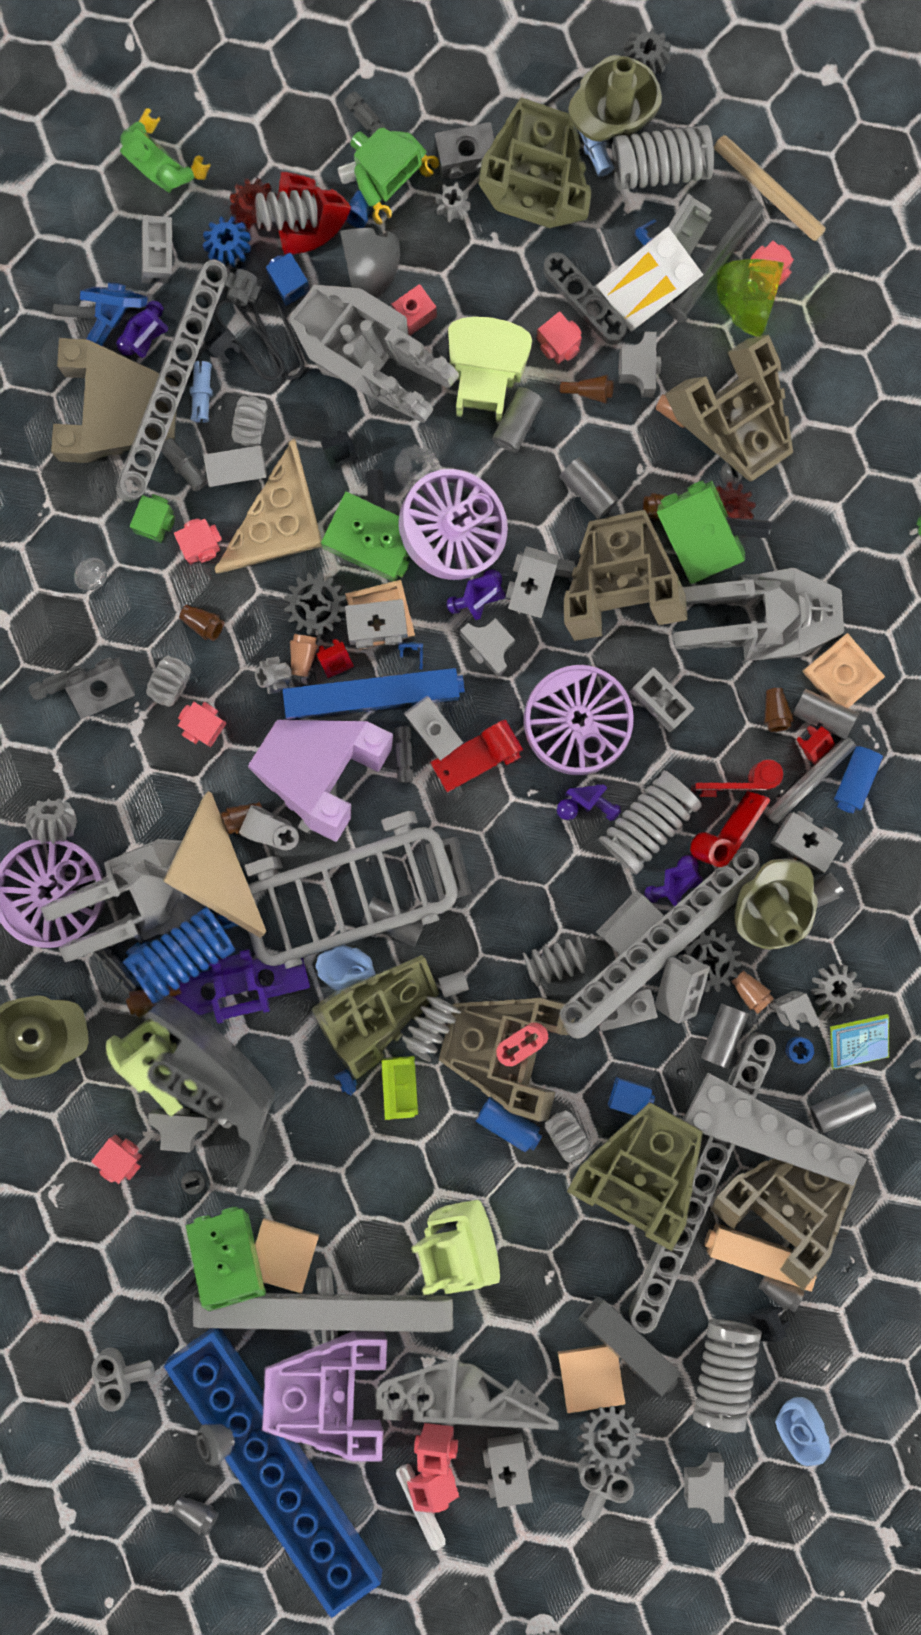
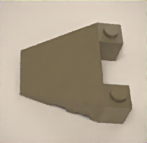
M769 335L749 338L727 352L739 379L715 395L706 376L685 380L665 393L677 421L748 481L755 480L793 453L788 416H784L782 399H785L784 388L780 389L778 371H782L781 363Z
M59 338L57 367L65 377L85 378L82 425L53 424L51 453L59 461L89 463L97 461V458L109 455L115 456L130 450L160 373L90 340ZM165 376L168 385L178 387L177 381ZM155 402L157 411L164 414L168 413V406L164 402ZM177 409L165 440L169 438L175 440ZM145 428V435L149 439H158V433L155 429Z
M641 510L589 521L579 551L581 556L577 567L573 569L571 575L573 580L570 589L566 591L564 597V624L574 641L602 636L601 611L650 602V608L658 625L687 620L685 592L646 511Z
M545 998L454 1003L453 1006L459 1009L461 1013L451 1012L456 1021L447 1025L450 1031L445 1033L439 1061L465 1080L480 1088L484 1094L495 1099L510 1113L535 1121L549 1120L556 1092L529 1084L537 1051L511 1067L503 1065L498 1060L496 1050L501 1042L530 1023H539L550 1032L569 1035L560 1017L561 1009L566 1003ZM536 1033L531 1034L525 1039L526 1043L529 1044L536 1040L538 1035ZM516 1045L506 1052L511 1056L520 1049Z
M773 1158L762 1162L756 1168L746 1173H741L734 1177L716 1197L711 1211L734 1229L752 1209L796 1247L780 1270L804 1290L830 1258L832 1247L841 1227V1222L856 1181L852 1186Z

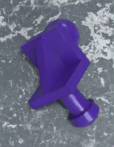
M149 301L144 311L129 319L123 335L117 340V349L121 354L131 356L137 353L143 358L146 356L152 340L168 331L169 327L159 319L164 311L163 306L159 302Z
M489 569L482 574V577L468 580L463 597L457 598L453 596L448 598L446 602L448 611L452 614L460 613L461 609L468 608L475 620L481 619L485 604L499 601L506 597L501 587L502 575L495 569Z
M602 784L569 788L565 795L570 799H564L559 802L557 814L563 820H572L578 814V805L587 812L595 805L607 815L606 818L609 821H614L621 813V807L617 804L615 806L601 796L607 789Z
M691 855L682 856L677 862V867L665 870L664 886L655 888L652 885L646 887L644 891L645 897L651 903L658 902L660 898L668 897L675 907L682 901V895L688 889L695 888L704 881L698 873L699 864L697 859Z

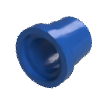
M358 190L349 201L351 209L346 222L354 227L364 228L373 206L370 207L367 204L362 193Z

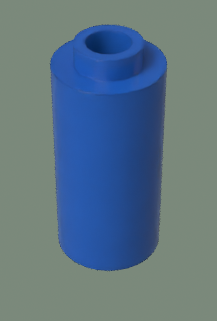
M855 747L834 798V801L839 803L838 809L854 814L855 810H862L882 762L883 756L864 747Z
M489 1097L475 1122L523 1152H526L528 1149L534 1150L542 1137L538 1133L540 1130L539 1126L523 1116L510 1113L492 1097Z

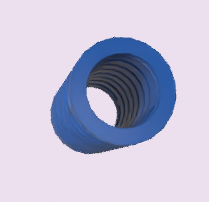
M208 907L199 911L198 915H193L190 918L191 924L184 921L180 924V929L175 927L170 931L171 936L164 934L161 936V942L158 940L151 943L152 949L145 946L141 950L142 954L136 952L124 960L153 1005L163 999V996L169 995L170 989L168 985L176 990L180 987L179 980L182 983H187L190 980L189 974L192 977L199 975L198 967L203 971L207 970L209 964L206 958L211 964H216L219 961L218 956L225 958L236 951Z

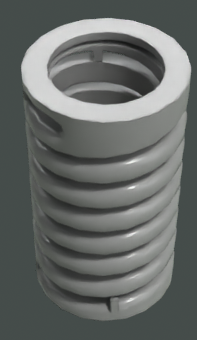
M709 126L686 127L684 130L676 128L673 131L667 129L662 133L659 131H653L651 134L643 132L640 136L636 133L631 134L630 137L629 135L614 136L612 142V162L617 190L634 189L637 181L638 185L643 188L647 186L648 181L651 186H656L658 181L662 185H667L669 178L673 184H677L680 177L683 182H689L690 178L694 181H699L701 178L702 180H710L714 168V150Z
M665 770L662 771L658 779L652 782L653 786H648L645 789V794H641L638 797V802H633L630 805V810L623 812V818H618L615 821L616 828L609 827L607 829L608 836H601L598 839L620 863L635 875L643 869L644 861L648 862L652 859L651 853L635 838L642 842L651 852L658 853L660 847L643 830L650 834L660 845H665L668 840L651 822L668 837L675 835L674 829L656 812L662 815L674 828L681 829L683 826L681 820L667 809L664 804L670 807L684 821L690 819L689 813L698 811L702 806L696 796L682 782ZM673 796L676 797L677 799H679V800L681 801V803L679 804V803L673 798ZM631 849L638 853L639 856L637 857Z
M711 1319L707 1328V1336L710 1339L705 1341V1348L708 1351L703 1353V1359L707 1362L701 1364V1370L704 1373L699 1376V1381L702 1384L697 1388V1392L701 1397H697L695 1400L696 1405L694 1407L693 1419L699 1424L725 1432H743L746 1430L748 1418L746 1411L749 1410L748 1400L751 1398L750 1388L753 1387L752 1377L755 1375L754 1365L757 1363L755 1354L759 1351L758 1344H760L761 1331L740 1322Z

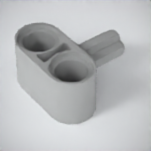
M115 1348L102 1350L93 1361L91 1367L99 1403L107 1411H116L124 1405L131 1392L130 1383L155 1376V1368L151 1360L126 1366L122 1353ZM101 1360H110L114 1365V1369L106 1370L102 1366ZM108 1389H117L121 1394V1398H112Z
M585 1455L579 1461L578 1471L583 1487L589 1490L590 1494L581 1515L590 1522H596L606 1499L617 1503H625L633 1496L634 1487L631 1476L626 1469L625 1472L619 1475L614 1471L613 1474L608 1476L606 1475L605 1468H603L595 1477H587L585 1475L586 1470L595 1468L596 1463L586 1464L585 1461L589 1456ZM617 1480L626 1481V1485L622 1489H614L612 1487V1484Z

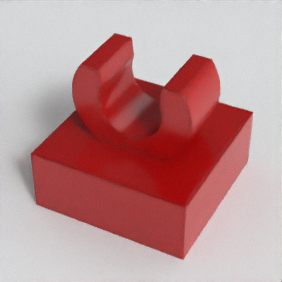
M337 639L333 640L334 646L324 649L321 645L319 646V653H316L327 678L354 667L344 643H339Z
M808 726L807 730L811 737L807 741L800 737L796 740L803 749L806 758L816 765L835 746L830 732L822 726L818 730Z

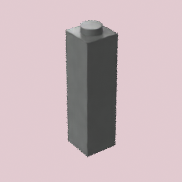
M596 1297L578 1320L654 1392L660 1396L671 1392L677 1385V1378L681 1373L605 1300Z

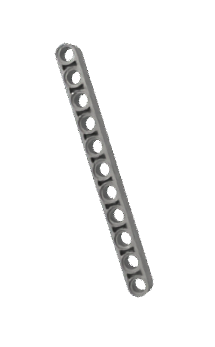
M759 1032L749 1035L745 1040L727 1083L756 1098L776 1051L773 1039ZM759 1039H764L767 1044L766 1050L762 1054H756L754 1051V1044ZM747 1066H753L755 1076L749 1081H744L742 1071ZM706 1134L704 1135L700 1144L690 1201L697 1203V1209L693 1214L688 1215L684 1228L685 1237L681 1241H677L672 1251L658 1243L655 1247L628 1311L629 1319L634 1329L638 1332L650 1333L657 1326L735 1144ZM712 1147L720 1149V1156L715 1161L707 1160L706 1156L708 1150ZM701 1174L708 1175L709 1181L706 1186L702 1188L695 1186L697 1176ZM664 1256H672L674 1258L673 1264L669 1268H661L659 1266L660 1260ZM653 1283L662 1285V1290L657 1295L647 1293L649 1286ZM640 1311L650 1312V1317L647 1321L638 1322L635 1320L636 1315Z

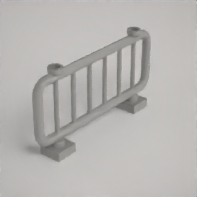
M406 811L381 820L384 831H394V836L276 875L274 870L283 868L279 856H271L246 864L247 875L258 876L259 879L248 885L252 896L264 890L269 892L286 947L284 952L269 954L265 949L262 937L259 938L248 931L257 958L266 965L277 966L285 964V968L289 969L303 964L301 960L303 957L419 920L422 921L423 925L439 921L438 914L451 909L458 895L454 876L439 834L433 829L426 827L411 830L410 825L416 824L418 821L415 812ZM420 839H426L431 843L446 890L443 900L430 905L428 904L410 846L411 842ZM404 845L423 907L401 914L382 852ZM377 854L396 915L377 922H373L355 864L356 860ZM347 863L350 864L368 925L349 931L345 929L328 873V869ZM319 872L323 874L341 932L321 940L318 938L301 883V878ZM295 881L313 942L292 949L274 887Z

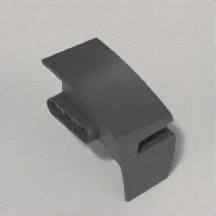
M170 995L163 996V999L149 1011L147 1017L166 1028L182 1041L174 1054L164 1052L154 1060L147 1072L148 1079L155 1087L212 1119L223 1117L238 1126L239 1137L246 1140L251 1148L248 1163L235 1192L241 1195L267 1136L272 1116L268 1114V1111L274 1100L275 1091L258 1069L222 1033ZM158 1065L167 1066L171 1074L165 1075L161 1073ZM185 1081H193L197 1086V1090H191L186 1087ZM211 1096L220 1097L224 1105L215 1104Z

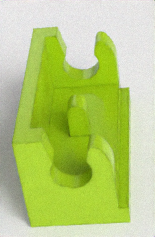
M415 1056L382 1058L385 1120L415 1117V1115H418Z

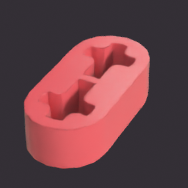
M539 1023L528 1024L498 1045L496 1050L498 1060L505 1066L512 1067L517 1065L547 1043L548 1032L546 1028ZM536 1033L538 1038L527 1044L525 1039L531 1034ZM517 1045L520 1050L514 1053V1055L509 1056L506 1051Z

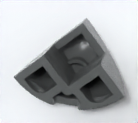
M373 228L340 231L351 288H361L375 298H378L390 286L398 271L400 262L399 239L389 231L376 235Z

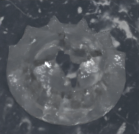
M414 444L412 447L402 450L396 458L394 467L399 483L411 490L423 475L417 471L410 473L412 469L410 459L416 463L425 461V464L422 466L424 476L440 470V463L436 453L428 449L427 446L423 447Z

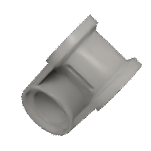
M254 805L250 806L239 831L241 835L250 840L265 843L285 851L294 848L299 840V834L289 820ZM286 831L288 832L287 835H281L279 838V833H285Z

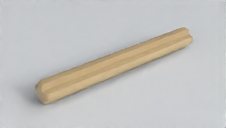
M726 135L718 139L714 149L813 241L818 240L822 236L825 227Z

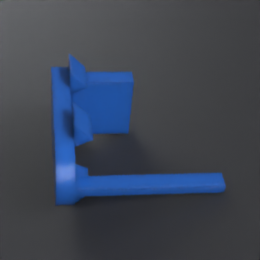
M655 219L635 230L637 238L643 245H646L653 239L649 238L647 235L648 231L645 228L655 223Z
M400 643V658H403L405 647H412V650H418V647H420V669H423V643Z
M345 1069L334 1075L336 1081L340 1080L342 1084L340 1087L341 1091L352 1096L358 1084L356 1080H352L348 1069Z

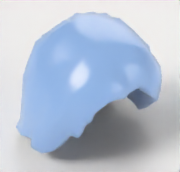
M341 945L323 952L317 958L316 969L319 978L336 991L376 974L371 958L358 948Z

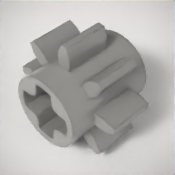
M458 183L448 188L443 185V194L435 196V203L440 205L437 208V214H444L448 222L456 218L462 221L463 210H470V202L465 201L468 198V190L462 192L458 188ZM452 200H455L454 205H450Z
M278 656L266 658V661L259 662L260 666L256 669L255 678L261 688L267 687L268 694L278 693L287 688L286 684L291 681L292 674L286 662L280 663Z

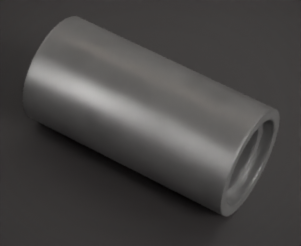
M519 387L492 438L493 442L507 451L517 453L543 403V399L535 392Z
M578 457L568 465L559 476L576 496L579 495L583 504L597 519L604 516L619 501L618 497L581 457Z
M807 689L804 690L793 713L794 716L815 726L818 723L823 724V728L845 740L859 714Z
M376 897L372 898L369 909L373 922L396 916L393 905ZM400 909L401 914L406 912ZM364 915L362 923L368 925L366 916ZM419 920L382 933L415 947L424 925Z
M721 1003L701 1058L728 1069L749 1014Z
M864 1083L810 1106L812 1117L822 1134L876 1111L873 1097Z

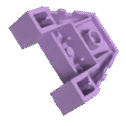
M277 720L252 758L248 768L272 792H276L285 801V804L304 820V823L311 830L337 842L351 819V804L330 794L332 788L350 759L379 772L392 750L393 734L367 721Z
M352 1331L266 1367L263 1431L297 1443L299 1441L306 1443L320 1451H329L350 1461H382L383 1429L380 1420H353L355 1370H386L387 1338L385 1332Z

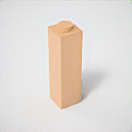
M715 1223L713 1230L709 1229L704 1246L707 1247L706 1251L710 1257L799 1287L780 1270L786 1259L794 1251L793 1249ZM817 1275L805 1290L812 1292Z

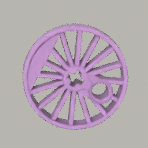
M443 469L425 475L411 488L403 501L399 513V532L407 553L423 570L439 578L462 580L475 576L487 569L498 559L506 543L508 525L505 510L500 499L483 480L465 471ZM436 482H437L438 488H439V492H440V497L438 496V494H437L436 491L434 490V488H433V486L431 485V483H436ZM447 482L455 483L452 501ZM464 486L470 489L471 492L467 499L460 503ZM422 489L430 502L416 492ZM411 502L424 512L410 509ZM472 506L479 510L480 515L474 512ZM415 521L426 523V525H417ZM494 525L495 532L477 527ZM435 532L426 538L423 533ZM441 536L439 542L433 549L429 543H431L432 541L436 540ZM480 539L494 542L493 549ZM445 544L443 561L441 562L437 555ZM474 549L488 558L485 563L482 562ZM452 552L454 553L457 569L450 568ZM464 554L474 568L467 569Z
M573 665L550 673L532 690L524 710V731L532 751L550 768L570 775L592 774L611 765L624 752L633 729V708L625 689L609 673L592 666ZM590 676L581 702L579 681ZM596 676L606 680L608 683L587 704ZM570 685H573L574 702L566 688ZM612 686L619 693L620 697L593 709ZM561 690L567 704H565L554 693ZM548 697L562 710L538 703V701ZM621 702L625 705L626 714L596 715ZM531 707L559 716L560 718L530 720ZM575 713L579 717H585L582 723L583 727H580L578 723L573 725L572 720L575 717ZM627 720L626 732L598 722ZM561 724V726L534 738L531 726ZM599 730L624 738L620 747L617 749L600 734ZM564 731L546 753L538 746V743ZM570 736L562 762L559 764L550 757L565 739ZM591 738L598 742L599 750L597 753H589L585 750L584 741ZM573 744H575L578 750L579 768L566 766ZM606 747L613 755L603 762L600 755ZM585 759H595L598 765L585 768Z
M29 840L14 848L0 864V923L13 937L25 944L41 948L59 947L70 940L79 939L94 926L103 910L105 900L95 903L94 910L88 907L79 910L90 916L85 925L73 913L65 915L78 930L70 937L63 917L55 919L61 937L59 941H51L52 920L46 922L44 918L43 935L37 929L43 916L40 908L57 898L60 899L76 892L72 890L79 885L93 880L97 882L104 879L97 862L87 851L68 840L65 842L55 841L54 845L52 842L45 843L49 844L48 869L46 870L39 849V845L43 844H41L40 840ZM57 844L68 847L61 862L56 865ZM29 849L32 850L39 874L22 856ZM75 851L83 857L80 862L71 860ZM15 860L20 863L34 881L10 870ZM87 864H89L93 872V874L87 876V871L85 868ZM70 865H73L77 871V875L72 881L67 880L65 877V870ZM10 876L31 888L4 887L5 878ZM45 887H55L50 892L53 896L52 898H45L44 895L47 893ZM6 893L30 894V896L12 901ZM33 902L23 912L18 907ZM37 909L32 921H30L27 917Z

